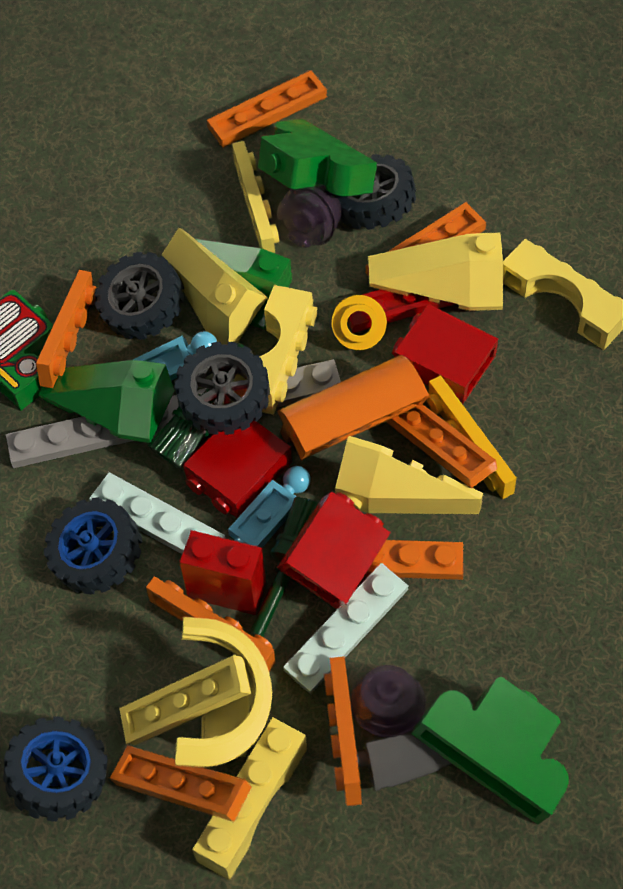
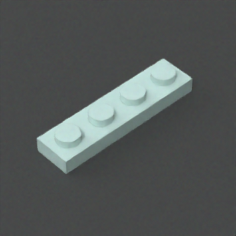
M110 472L89 498L90 501L95 497L101 498L103 501L107 499L115 501L136 522L139 531L183 554L191 530L225 538L224 534Z
M380 563L354 591L348 603L339 607L286 663L283 670L311 694L324 681V674L331 673L330 658L346 657L408 591V585L383 563Z

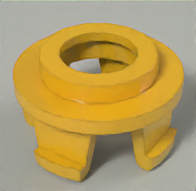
M353 295L343 299L336 306L332 315V329L335 337L342 345L353 350H365L373 347L381 340L386 330L387 320L383 308L376 300L365 295ZM364 311L370 316L372 324L366 334L355 335L349 331L347 320L353 312Z

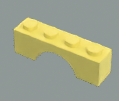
M524 239L503 261V284L524 298L541 292L555 293L567 298L579 313L580 322L577 333L601 349L605 350L623 330V299L611 295L594 280L585 278L573 270L569 264L561 262L548 254L543 247Z
M274 285L264 308L266 330L279 341L273 349L259 356L263 361V367L267 369L270 387L269 403L266 410L262 409V412L273 415L278 403H283L285 400L287 380L289 376L293 377L295 375L298 363L297 355L299 351H304L308 338L307 330L309 326H314L317 318V307L313 306L312 292ZM237 374L233 382L246 379ZM247 389L235 390L234 392L242 397Z
M272 717L237 775L238 778L245 779L252 788L235 821L232 822L212 816L192 849L196 862L228 880L231 879L250 847L253 834L266 807L278 789L289 781L307 750L305 734Z

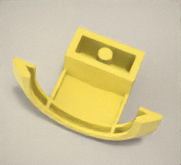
M183 617L182 640L212 642L229 649L237 656L243 657L251 694L202 715L201 739L178 737L176 741L175 765L211 767L227 763L237 757H245L248 749L255 745L257 738L261 734L271 708L272 685L265 660L255 644L235 627L213 619Z

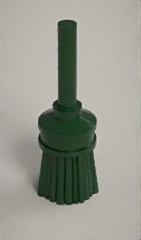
M238 343V344H237L238 347H241V348H243V346H244V345H242L241 343ZM206 388L203 394L210 391L211 389ZM216 397L210 400L208 403L215 405L214 401L216 400ZM178 406L171 413L173 415L171 420L147 446L165 461L185 471L183 464L194 454L202 437L207 438L209 433L207 429L202 428V430L194 427L191 420L187 421L183 416L182 409Z
M298 496L294 498L283 534L277 536L275 547L270 551V556L277 563L274 569L277 574L250 630L252 635L257 634L264 637L288 582L292 579L277 567L318 505L317 502Z

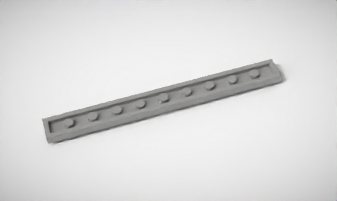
M334 359L298 367L293 377L289 376L285 400L283 403L279 402L277 408L291 405L340 383L341 380ZM206 389L197 390V393L203 394ZM177 395L172 396L154 436L173 417L171 413L179 406ZM231 400L229 403L224 404V405H228V404L234 403V401ZM85 417L6 434L13 468L134 441L118 438L110 434L109 429L99 424L94 426L88 423Z

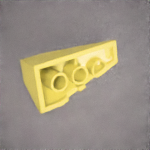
M178 228L163 251L162 256L179 275L184 285L182 290L206 332L213 334L217 342H221V344L228 345V342L238 343L268 297L187 232Z
M500 233L464 234L368 256L369 287L406 296L411 293L429 297V301L440 303V300L459 304L460 309L468 311L503 309V255Z
M348 436L337 478L335 494L338 492L348 496L354 502V507L366 513L403 514L480 513L482 492L469 488L467 485L446 475H440L435 478L422 469V464L414 460L408 465L391 457L393 454L391 449Z

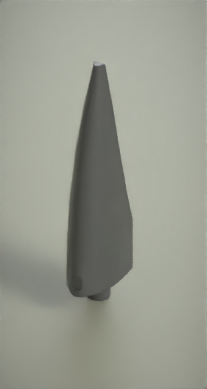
M399 735L368 742L364 745L363 751L356 752L358 768L367 766L374 791L412 781L452 764L413 735Z

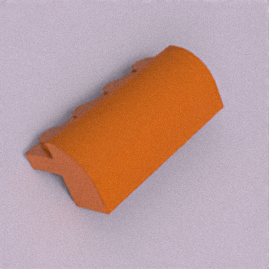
M399 355L278 410L277 412L283 422L280 433L286 443L293 442L301 460L348 439V436L353 437L422 405L429 394L412 363L405 356Z

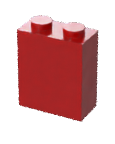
M428 304L422 314L417 313L414 316L405 338L400 337L396 341L392 355L394 357L399 355L405 356L416 369L423 384L429 386V381L441 375L459 401L464 404L495 358L498 338Z
M253 420L250 423V427L243 431L237 429L234 430L233 434L225 435V432H218L217 435L213 434L183 464L186 484L196 494L201 495L204 493L210 497L212 504L218 511L223 514L229 512L238 519L270 481H275L292 463L291 446Z
M331 491L321 498L277 568L337 609L348 603L391 532L383 527L384 524L379 518L370 513L364 514L355 508L354 502L348 496L338 492L335 494Z
M191 530L180 559L187 596L194 600L199 598L209 604L256 615L266 587L262 548Z

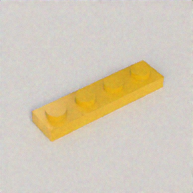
M440 375L429 381L427 403L431 411L436 415L440 413L449 425L496 459L497 470L483 479L488 489L492 492L496 490L502 499L514 494L517 477Z

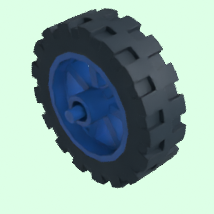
M95 497L88 502L85 499L76 502L77 506L72 509L70 507L66 508L62 512L64 515L60 519L56 518L51 525L53 529L51 533H47L45 539L47 548H44V555L49 560L47 565L55 576L71 590L78 593L82 590L85 594L89 595L95 594V591L98 590L101 593L110 590V586L113 584L119 585L125 580L123 577L127 572L131 574L136 566L134 562L141 555L139 544L142 543V536L138 532V525L121 505L118 506L115 501L110 499L103 501L101 498ZM104 526L96 535V527ZM114 530V540H105ZM76 543L81 545V547L73 550ZM84 556L81 566L73 563L74 560Z
M53 717V720L48 721L45 718L35 720V724L32 726L25 725L20 729L19 736H13L9 749L6 751L4 758L3 780L6 783L7 795L9 798L13 797L15 799L14 805L21 811L23 809L29 811V816L33 818L47 817V821L51 822L58 821V818L62 817L69 820L75 818L76 813L79 811L84 813L90 809L92 801H97L100 797L106 777L107 755H104L105 747L100 739L96 740L95 732L91 728H83L81 722L71 719V722L63 721L64 717ZM53 748V751L48 756L41 752L42 750ZM59 749L67 750L70 754L65 756ZM33 757L44 766L27 768V763ZM79 759L83 764V770L69 767L68 765ZM45 775L41 785L34 782L31 778ZM64 776L77 778L79 781L68 786ZM50 785H51V786H57V785H59L61 789H51V788H48V787H49Z

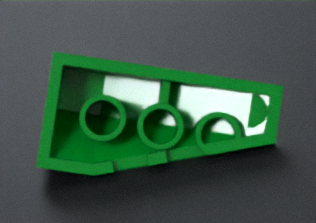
M195 239L268 297L251 322V325L265 329L264 308L274 285L288 288L292 282L291 259L261 248Z
M128 360L66 367L64 374L58 376L54 387H42L39 396L41 399L68 413L75 412L85 417L86 421L94 426L99 424L109 429L110 434L118 438L151 443L175 390L166 364Z

